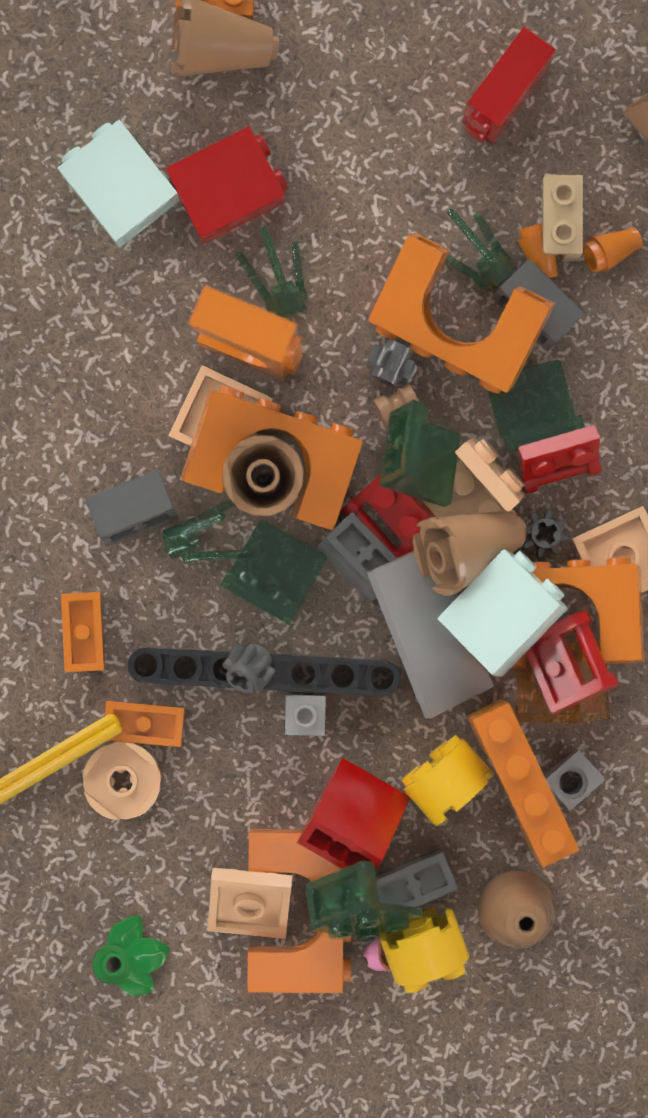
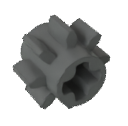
M388 340L384 348L375 344L367 360L370 363L369 365L374 367L371 376L395 388L398 387L401 379L410 383L418 368L415 365L416 363L411 361L414 351L393 340Z
M547 510L544 514V519L539 520L535 513L529 514L533 524L530 527H526L529 541L524 543L523 549L534 546L537 548V558H542L547 548L554 555L560 554L556 544L559 541L569 540L568 536L561 534L560 529L566 523V520L558 522L552 520V510ZM539 524L543 528L549 526L552 528L553 533L549 535L550 544L546 540L540 542L536 540L535 536L540 532L537 527Z
M237 644L223 663V667L229 670L226 674L229 684L234 689L244 693L250 692L253 688L260 693L276 672L274 668L270 667L272 658L269 652L257 644H249L246 648L241 644Z

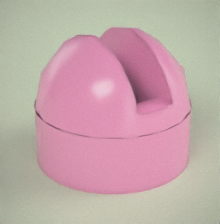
M375 939L369 942L363 951V957L367 958L366 965L376 971L390 970L380 940Z

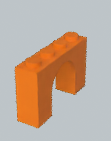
M418 233L408 235L368 321L377 325L375 330L382 336L392 340L400 337L411 343L410 349L415 353L427 358H431L434 355L446 361L444 366L448 370L462 376L469 373L479 378V385L497 394H500L501 390L506 393L514 387L555 303L519 286L513 290L496 327L486 339L477 342H461L452 339L444 334L436 325L430 309V297L433 286L451 250Z
M204 286L188 323L191 330L200 333L197 338L198 346L282 382L285 381L287 374L295 376L303 357V349H301L302 338L298 336V326L296 323L209 286Z
M222 385L220 392L209 390L180 480L222 494L224 488L223 466L233 448L257 431L276 429L284 432L296 442L304 459L303 486L294 503L290 517L333 531L363 443L362 440L353 438L355 430L332 423L331 429L316 425L317 417L300 411H296L294 417L280 413L281 405L266 399L259 398L257 404L242 400L244 392Z
M623 557L606 559L607 565L591 566V560L567 561V567L551 568V562H533L537 568L532 573L542 583L549 579L558 588L579 590L588 595L594 602L599 615L601 654L605 664L645 663L641 571L638 564H631V558ZM526 653L511 668H526Z
M499 699L465 715L482 751L489 758L518 817L516 822L533 857L544 868L579 851L580 849L510 704Z
M250 829L248 871L294 873L310 879L318 886L325 897L327 904L325 922L312 939L300 945L249 946L247 992L343 993V982H351V958L343 957V942H351V918H343L344 902H351V879H344L343 869L296 843L303 829Z

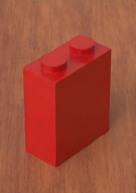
M524 26L467 102L462 123L466 125V133L480 143L487 140L493 145L548 71L556 49Z
M250 126L166 167L168 177L178 193L203 245L286 203L284 191L289 189L286 180L279 168L272 171L266 157L271 155L269 147L262 134L255 136Z
M342 758L327 780L296 843L367 883L382 862L410 797Z

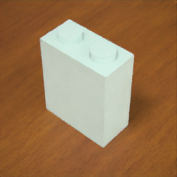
M118 120L113 125L106 123L98 128L92 135L94 140L82 149L78 146L65 154L61 160L63 164L58 167V170L116 245L121 248L177 204L180 199L176 190L122 122Z
M503 549L437 618L492 675L503 677L549 627L569 609L561 601L565 596L564 593L549 579L542 583L532 573L537 567L520 551L514 555Z

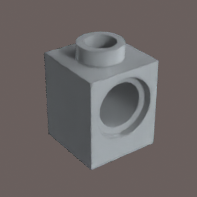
M287 693L285 735L325 736L326 695Z
M575 747L544 774L558 806L563 804L569 811L605 780L583 753ZM567 771H575L579 777L577 787L570 792L562 791L559 785L560 777Z

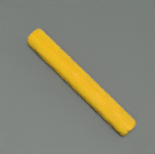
M114 714L104 716L0 779V804L120 734L122 726L118 718Z

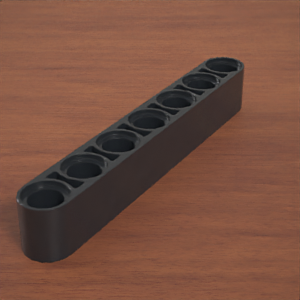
M146 647L134 651L129 657L127 664L131 677L141 683L233 688L227 680L217 677L214 669L216 662L221 658H228L232 651ZM143 654H150L157 661V669L151 676H145L137 669V661ZM270 654L276 673L273 680L269 681L263 690L385 696L393 693L399 686L400 675L395 665L381 659ZM182 656H189L196 662V673L191 678L181 677L176 671V662ZM300 662L309 663L315 670L314 679L308 684H299L292 676L294 666ZM341 664L350 666L354 672L353 681L343 687L337 686L331 679L332 670ZM384 666L391 670L393 675L392 682L386 688H376L371 683V673L377 667Z

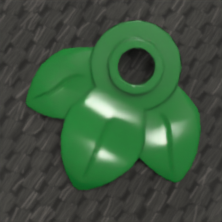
M131 916L116 923L110 929L107 945L99 948L93 956L92 970L94 975L103 983L117 984L126 994L142 996L154 991V982L149 973L163 965L170 950L167 945L158 940L143 938L141 917ZM111 957H116L119 960V967L117 970L109 972L106 969V961Z

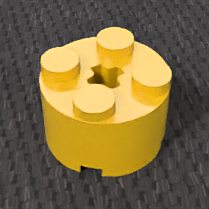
M457 735L448 741H443L429 754L433 759L431 763L426 761L421 766L417 765L401 779L402 783L406 786L404 791L434 826L447 820L444 814L448 810L452 809L457 812L488 784L489 781L487 779L495 775L464 738L459 739Z
M445 907L446 914H437L436 908L425 909L395 921L396 930L390 934H387L386 929L380 932L379 940L396 984L404 986L406 993L421 991L428 986V982L443 977L444 980H452L466 972L464 964L469 959V952L452 908Z

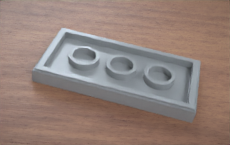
M414 551L367 572L424 718H433L494 687L487 669L483 668L481 663L437 619L458 597L457 593L443 596L435 592L432 587L437 584L431 576L423 577Z

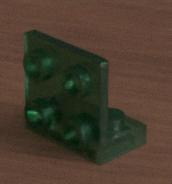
M553 360L522 369L514 387L507 393L501 390L500 394L487 390L504 454L519 451V447L585 428L582 415H575L560 360Z
M412 400L389 414L379 486L446 507L451 505L458 456L455 451L459 448L460 434L427 422V404Z
M262 519L258 522L230 572L227 571L220 585L290 625L327 561V556Z
M361 861L305 884L311 931L328 933L331 939L354 936L358 942H370L379 939L381 932L407 929L410 921L423 917L421 908L381 903L379 901L373 862Z

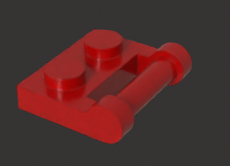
M588 426L520 446L519 472L520 478L525 484L523 486L525 494L538 491L540 486L588 473L589 476L601 473L599 461L600 437L596 426Z
M392 465L340 509V513L344 518L353 512L396 558L414 550L413 536L420 533L421 527H416L418 523L430 517H436ZM367 502L403 542L398 548L393 545L361 508Z
M587 611L575 613L551 625L526 652L551 714H558L619 685L615 674L609 673L589 627L592 621ZM573 631L595 679L589 683H585L565 636Z

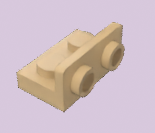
M545 175L542 180V252L545 255H561V262H577L583 254V175Z

